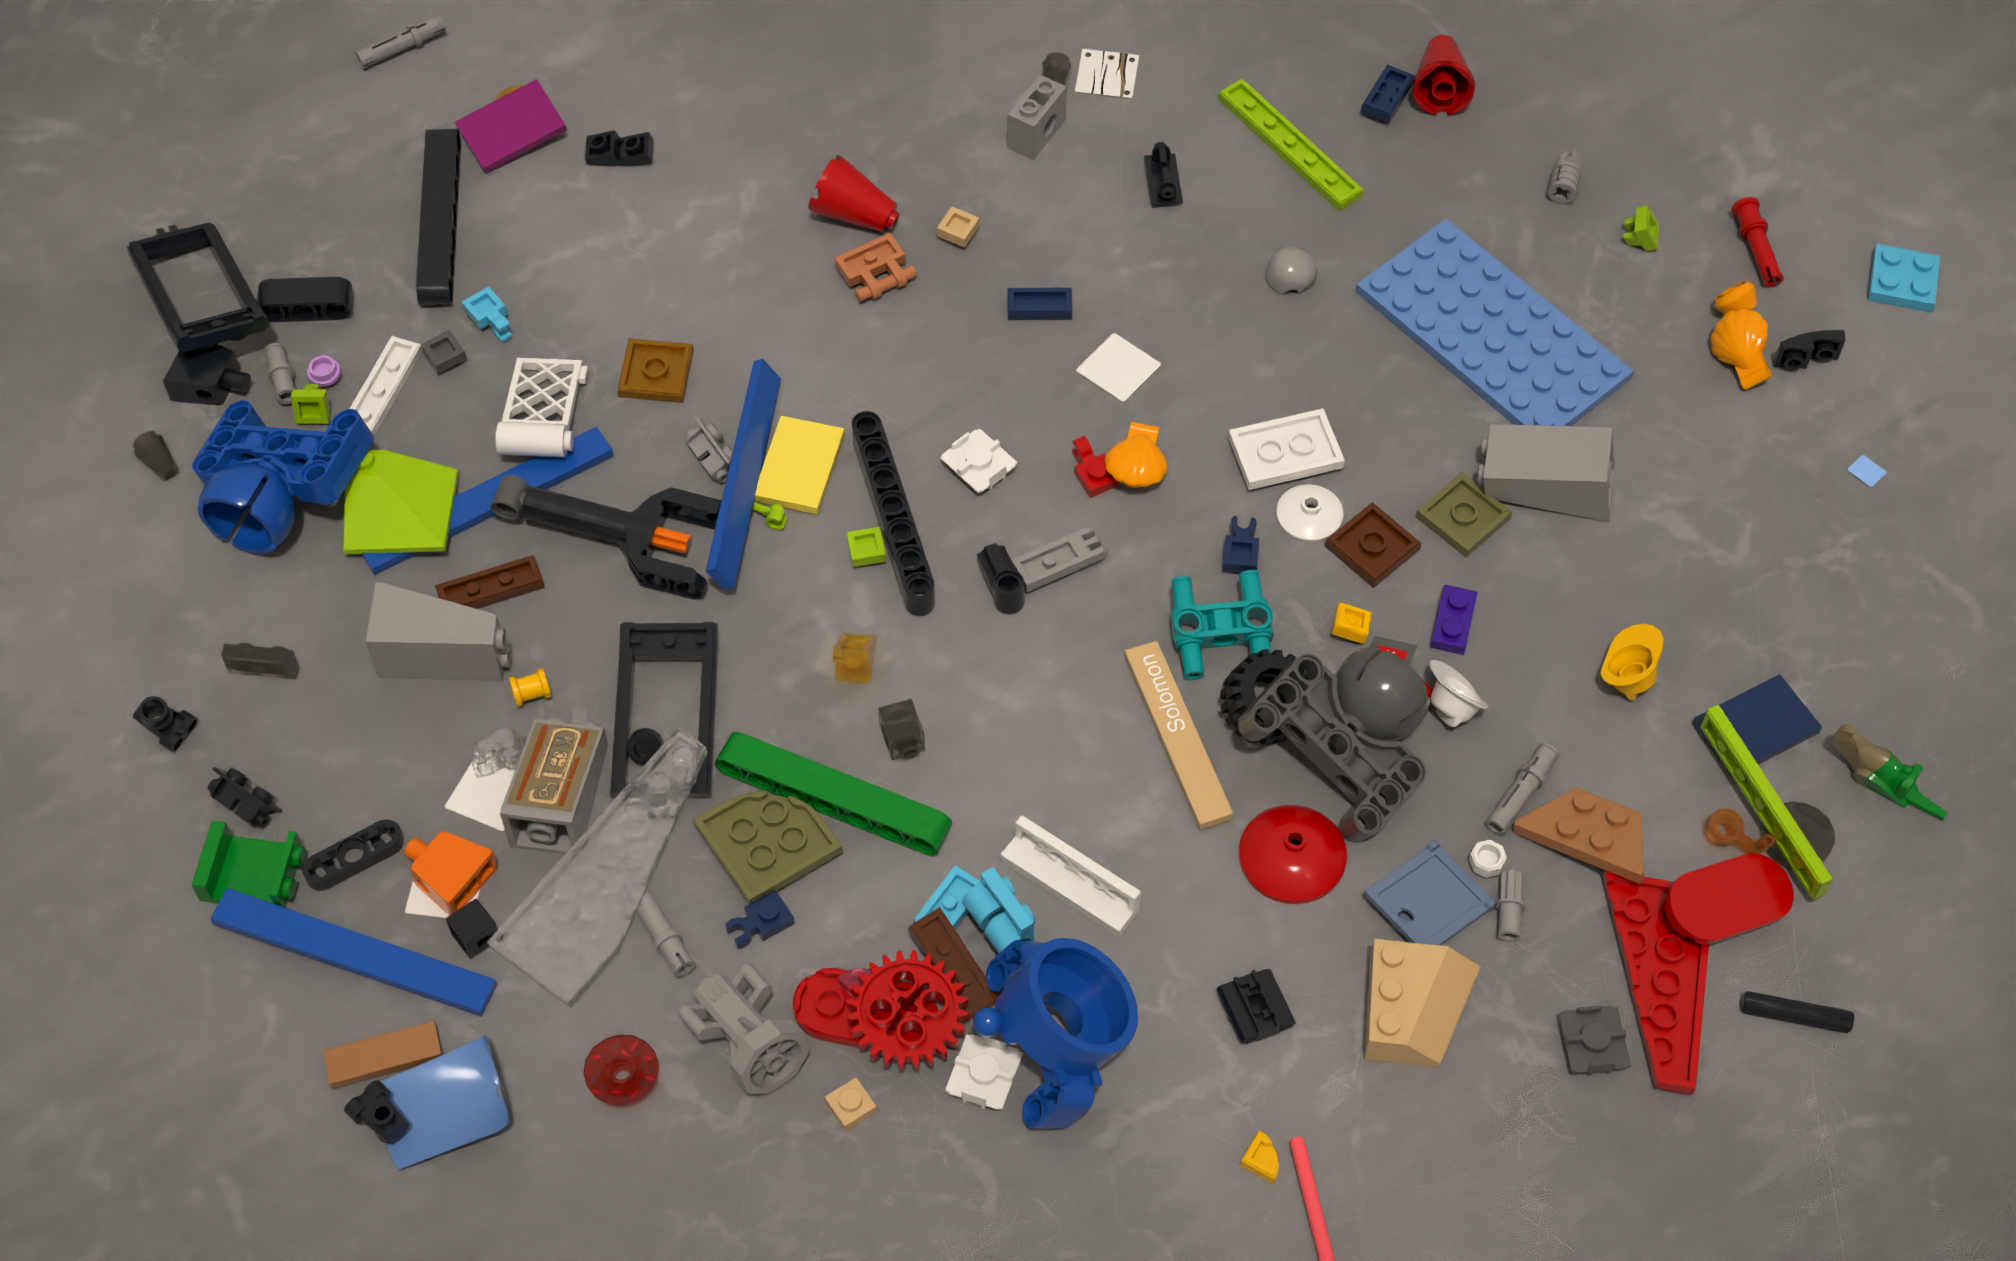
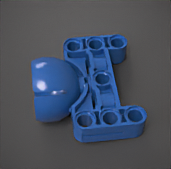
M237 401L225 410L192 463V469L205 485L198 501L197 510L199 517L212 533L218 538L226 540L244 510L249 508L250 512L233 538L232 545L238 549L256 554L272 552L285 541L293 527L296 512L293 495L296 494L300 501L313 502L320 505H328L338 500L374 440L373 434L355 409H346L339 412L332 419L326 431L323 432L266 427L249 401Z

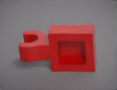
M1085 436L1072 441L1075 446L1072 454L1079 463L1074 467V474L1089 498L1119 486V482L1106 470L1104 453L1095 457L1091 445Z

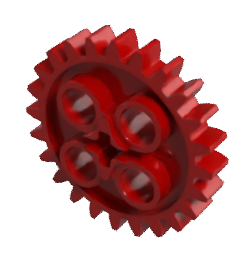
M899 950L896 954V961L893 962L884 954L882 955L883 966L878 967L873 962H870L869 969L871 975L859 973L858 979L862 986H851V994L857 998L847 1000L848 1009L855 1011L847 1015L848 1024L856 1025L851 1029L852 1038L863 1037L859 1042V1049L861 1051L872 1047L870 1060L874 1061L881 1055L884 1056V1068H888L892 1061L895 1060L898 1061L899 1071L903 1072L906 1062H912L914 1070L919 1071L920 1060L925 1059L930 1067H933V1055L938 1054L941 1058L946 1059L947 1051L945 1046L958 1047V1040L953 1034H965V1027L959 1023L968 1021L969 1013L962 1010V1008L968 1006V997L959 996L964 992V984H952L956 979V971L952 970L944 974L945 961L942 960L933 966L930 953L925 956L923 961L918 960L916 950L912 951L910 959H904L902 952ZM900 980H909L914 984L907 991H900L894 987ZM924 985H928L929 988L918 996L919 990ZM930 1001H939L944 1005L938 1012H930L924 1008ZM914 1003L915 1013L908 1011L902 1017L901 1008L908 1010ZM880 1008L891 1012L890 1017L885 1020L874 1019L872 1014ZM898 1024L895 1033L892 1036H887V1032L891 1031ZM910 1029L917 1030L922 1034L914 1042L904 1040L902 1035Z

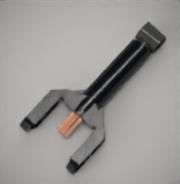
M506 475L502 477L490 508L495 515L506 520L518 519L522 511L524 519L618 543L629 560V568L640 586L689 599H700L703 597L707 586V581L703 576L698 574L693 568L659 560L651 556L655 547L686 554L689 550L691 535L663 528L665 517L715 530L721 500L670 487L650 496L636 510L628 512L534 486L530 487L522 478Z

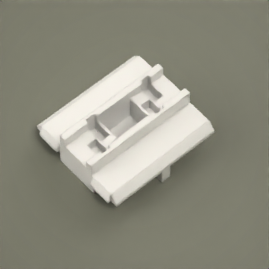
M980 428L978 430L975 429L970 434L967 432L951 444L952 449H948L940 457L945 464L977 493H982L987 488L992 490L993 485L1001 479L1004 481L1006 474L1018 464L1016 460L1000 447L998 439L993 441Z
M967 1034L960 1053L956 1056L955 1066L945 1091L950 1095L963 1098L965 1103L969 1101L981 1105L983 1109L987 1106L996 1110H1002L1023 1052H1020V1049L1007 1046L1006 1043L989 1037Z

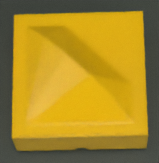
M1339 602L1335 609L1331 634L1364 644L1368 637L1372 612Z

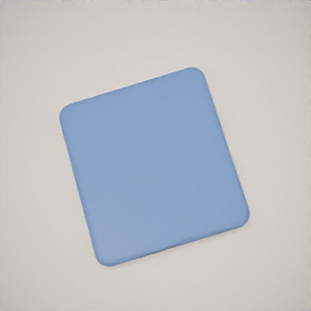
M1861 455L1847 469L1869 487H1873L1887 473L1865 455Z

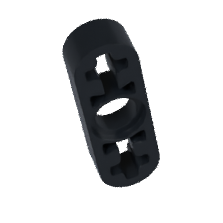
M380 820L312 855L305 861L302 868L308 886L317 891L328 890L395 855L402 849L404 844V837L400 826L392 820ZM387 833L392 840L385 843L381 839V835ZM368 841H370L372 847H374V851L370 852L368 845L366 843ZM352 848L363 850V855L358 861L347 862L344 860V855L348 850ZM337 858L339 865L341 867L338 870L336 868L335 863H333V859ZM322 867L326 875L319 877L315 872L317 868Z

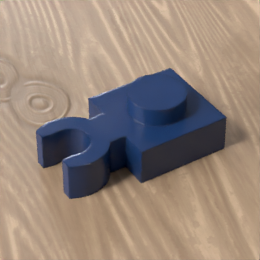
M1233 516L1230 525L1231 535H1226L1222 571L1243 572L1246 570H1257L1260 538H1253L1256 532V519L1251 518L1250 526L1241 528L1237 524L1238 517Z
M774 890L745 906L744 911L747 917L732 918L725 924V928L728 934L736 930L744 932L741 936L734 939L737 949H742L750 944L754 935L759 934L761 939L765 941L794 925L795 921L777 891Z

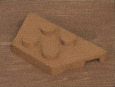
M1576 787L1517 819L1514 823V834L1638 884L1643 882L1641 812Z

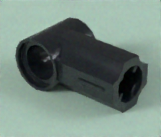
M996 543L985 546L977 554V561L994 595L995 607L1002 613L1014 614L1020 611L1025 603L1023 576L1016 571L1005 546H1000Z

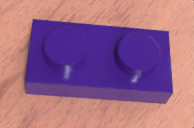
M1444 584L1430 648L1460 655L1465 654L1477 591Z

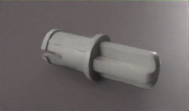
M1508 869V871L1502 872L1500 899L1496 902V908L1499 910L1498 939L1505 942H1516L1521 939V913L1525 910L1526 906L1524 901H1522L1523 875L1521 872L1515 871V869Z

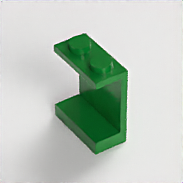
M211 821L191 885L199 901L218 904L226 889L229 888L286 908L288 900H292L295 895V875L298 867L301 868L305 862L306 848L302 846L296 831H289L286 843L232 836L226 822Z

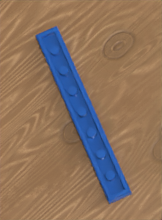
M764 359L754 361L705 570L724 590L735 587L781 378Z
M596 426L574 437L573 450L567 451L565 458L534 457L455 496L448 538L495 515L490 505L502 477L506 475L517 476L525 480L530 487L534 486L546 490L613 457V449ZM420 552L362 553L361 555L372 573L376 575Z
M229 888L224 892L210 918L212 924L481 1017L497 986L496 979Z

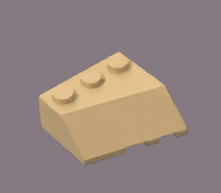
M1374 939L1369 960L1364 1059L1439 1067L1481 966L1449 946Z

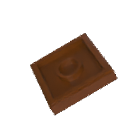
M1372 502L1327 538L1324 547L1372 588H1375L1416 554L1421 548V542Z

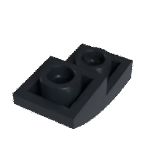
M616 130L589 135L586 138L585 161L587 164L608 167L651 164L654 139L650 132L622 138L619 137Z
M1845 330L1815 331L1788 338L1780 342L1773 366L1788 369H1806L1810 359L1823 361L1838 360L1846 341Z

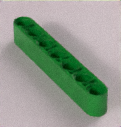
M732 732L715 761L716 768L730 778L767 791L773 795L786 798L789 795L796 797L811 806L818 813L924 855H937L952 826V820L945 813L744 733Z

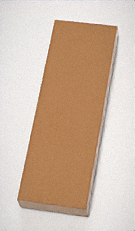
M434 1021L326 1049L323 1050L329 1084L331 1089L416 1067L441 1056L442 1050L436 1024Z

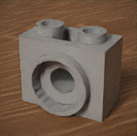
M1039 75L1029 89L1023 91L1017 97L1010 112L1007 114V148L1032 160L1037 157L1066 121V86L1043 75Z

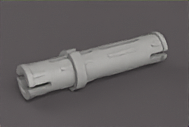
M438 14L416 24H407L406 28L400 32L356 50L357 60L361 67L366 69L407 48L423 45L422 42L446 32L445 25Z
M1545 742L1541 743L1528 763L1522 764L1518 770L1517 779L1485 821L1486 827L1491 832L1503 836L1536 788L1542 787L1546 781V773L1560 757L1559 751L1554 746Z
M644 879L635 880L638 886L637 890L632 882H630L624 888V893L655 940L653 945L656 951L664 955L676 977L685 976L681 969L683 966L689 974L695 968L696 963L683 946L682 935L677 929L672 928L646 886Z

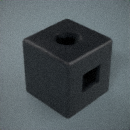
M478 899L472 900L445 918L451 935L469 959H472L501 939L495 921Z

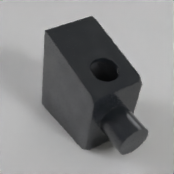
M215 344L209 349H195L187 352L179 350L163 383L171 401L219 406L224 404L231 389L245 393L249 389L251 376L249 373L240 371L236 355L231 349Z

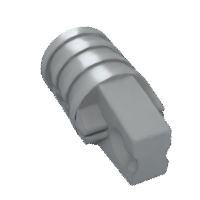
M1576 149L1560 153L1556 165L1553 167L1548 196L1556 203L1568 204L1576 198L1581 176V155Z

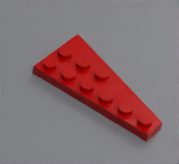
M1604 870L1602 877L1654 1086L1658 1089L1693 1095L1697 1082L1709 945L1695 943V940L1688 936L1684 938L1670 924L1665 913L1664 903L1665 898L1668 896V888L1672 883L1671 881L1643 876V882L1638 884Z

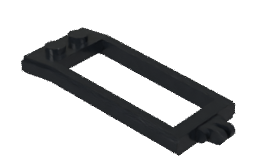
M211 222L178 229L176 225L168 226L169 232L159 228L156 229L157 235L129 242V246H126L128 255L178 350L187 352L195 349H209L215 344L224 341L242 340L247 335L265 331L266 327H269L268 318L254 298L216 226L211 224ZM209 246L242 309L182 324L149 261Z
M623 622L620 624L610 796L615 799H642V806L649 807V820H657L658 807H663V819L671 820L672 806H679V798L711 797L718 623ZM702 660L696 783L627 784L629 760L627 744L630 739L634 662Z

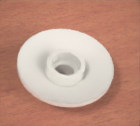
M1312 484L1299 485L1287 490L1279 499L1276 509L1277 521L1283 531L1289 536L1304 542H1319L1329 538L1341 527L1344 515L1342 504L1334 493L1324 487Z

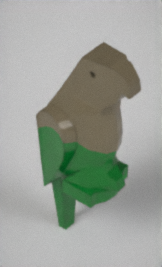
M1848 724L1840 726L1831 743L1850 763L1854 771L1853 777L1857 783L1904 808L1909 804L1938 819L1944 820L1948 813L1917 791L1918 787L1915 781L1924 767L1917 763L1913 766L1901 763L1888 749L1877 746L1860 736L1856 732V727Z

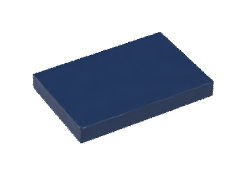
M1780 674L1719 705L1758 765L1820 733L1822 728ZM1704 712L1694 717L1692 724L1721 760L1701 729V724L1706 714Z

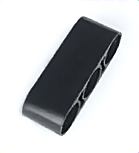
M342 277L267 279L258 285L257 303L268 318V322L342 320L350 315L352 284Z

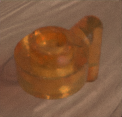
M1719 809L1711 814L1705 822L1707 837L1712 843L1721 847L1730 846L1734 843L1747 854H1761L1776 843L1775 837L1769 833L1756 840H1752L1744 834L1743 819L1732 809ZM1718 824L1725 828V835L1719 831Z

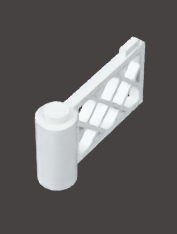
M517 358L502 422H498L496 429V451L498 455L565 458L567 451L573 450L574 434L573 431H569L579 384H586L588 366H583L582 360ZM523 370H538L539 373L528 378L523 374ZM561 371H573L572 374L563 379L555 375ZM549 379L553 383L552 385L543 390L537 386L542 381ZM528 389L534 393V395L524 400L518 396ZM561 390L567 394V396L558 401L550 397ZM541 401L549 405L538 412L532 408L533 405ZM522 411L529 415V417L523 420L512 419L513 416ZM556 412L563 417L562 421H548L545 419Z

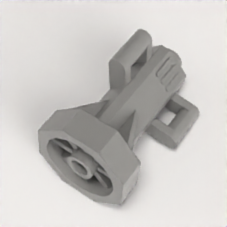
M750 963L741 967L732 983L724 974H716L715 976H708L702 979L693 993L696 1004L683 1006L678 1011V1016L699 1040L725 1037L730 1042L731 1059L729 1064L735 1080L747 1094H770L796 1076L809 1053V1048L804 1033L791 1019L767 1020L758 1013L771 994L772 986ZM750 984L755 991L747 1001L742 993ZM703 1019H709L712 1023H704Z

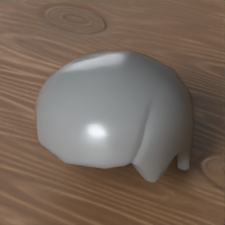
M1285 247L1278 250L1270 259L1265 277L1269 286L1280 294H1284L1289 290H1297L1298 293H1301L1314 283L1318 269L1313 256L1308 251L1297 247Z

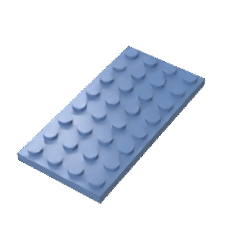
M1447 218L1356 285L1355 292L1513 425L1572 426L1631 380L1634 370Z

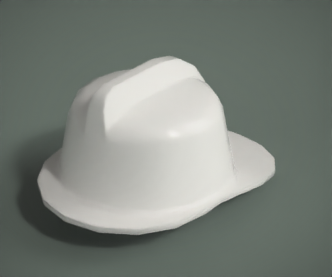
M1430 661L1429 666L1437 678L1430 702L1436 708L1439 718L1447 725L1456 727L1461 722L1471 720L1481 708H1489L1480 699L1472 685L1459 672L1441 661Z

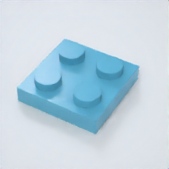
M1876 243L1872 257L1867 300L1932 312L1936 303L1940 255Z

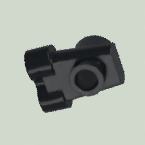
M157 696L146 697L133 714V719L160 738L159 744L171 752H175L181 746L184 738L192 732L198 722V718L185 710L178 712L168 707L165 700Z
M379 1080L372 1081L360 1096L352 1098L344 1108V1112L356 1124L363 1122L375 1132L381 1142L386 1144L399 1141L409 1128L408 1121L389 1099L391 1092Z

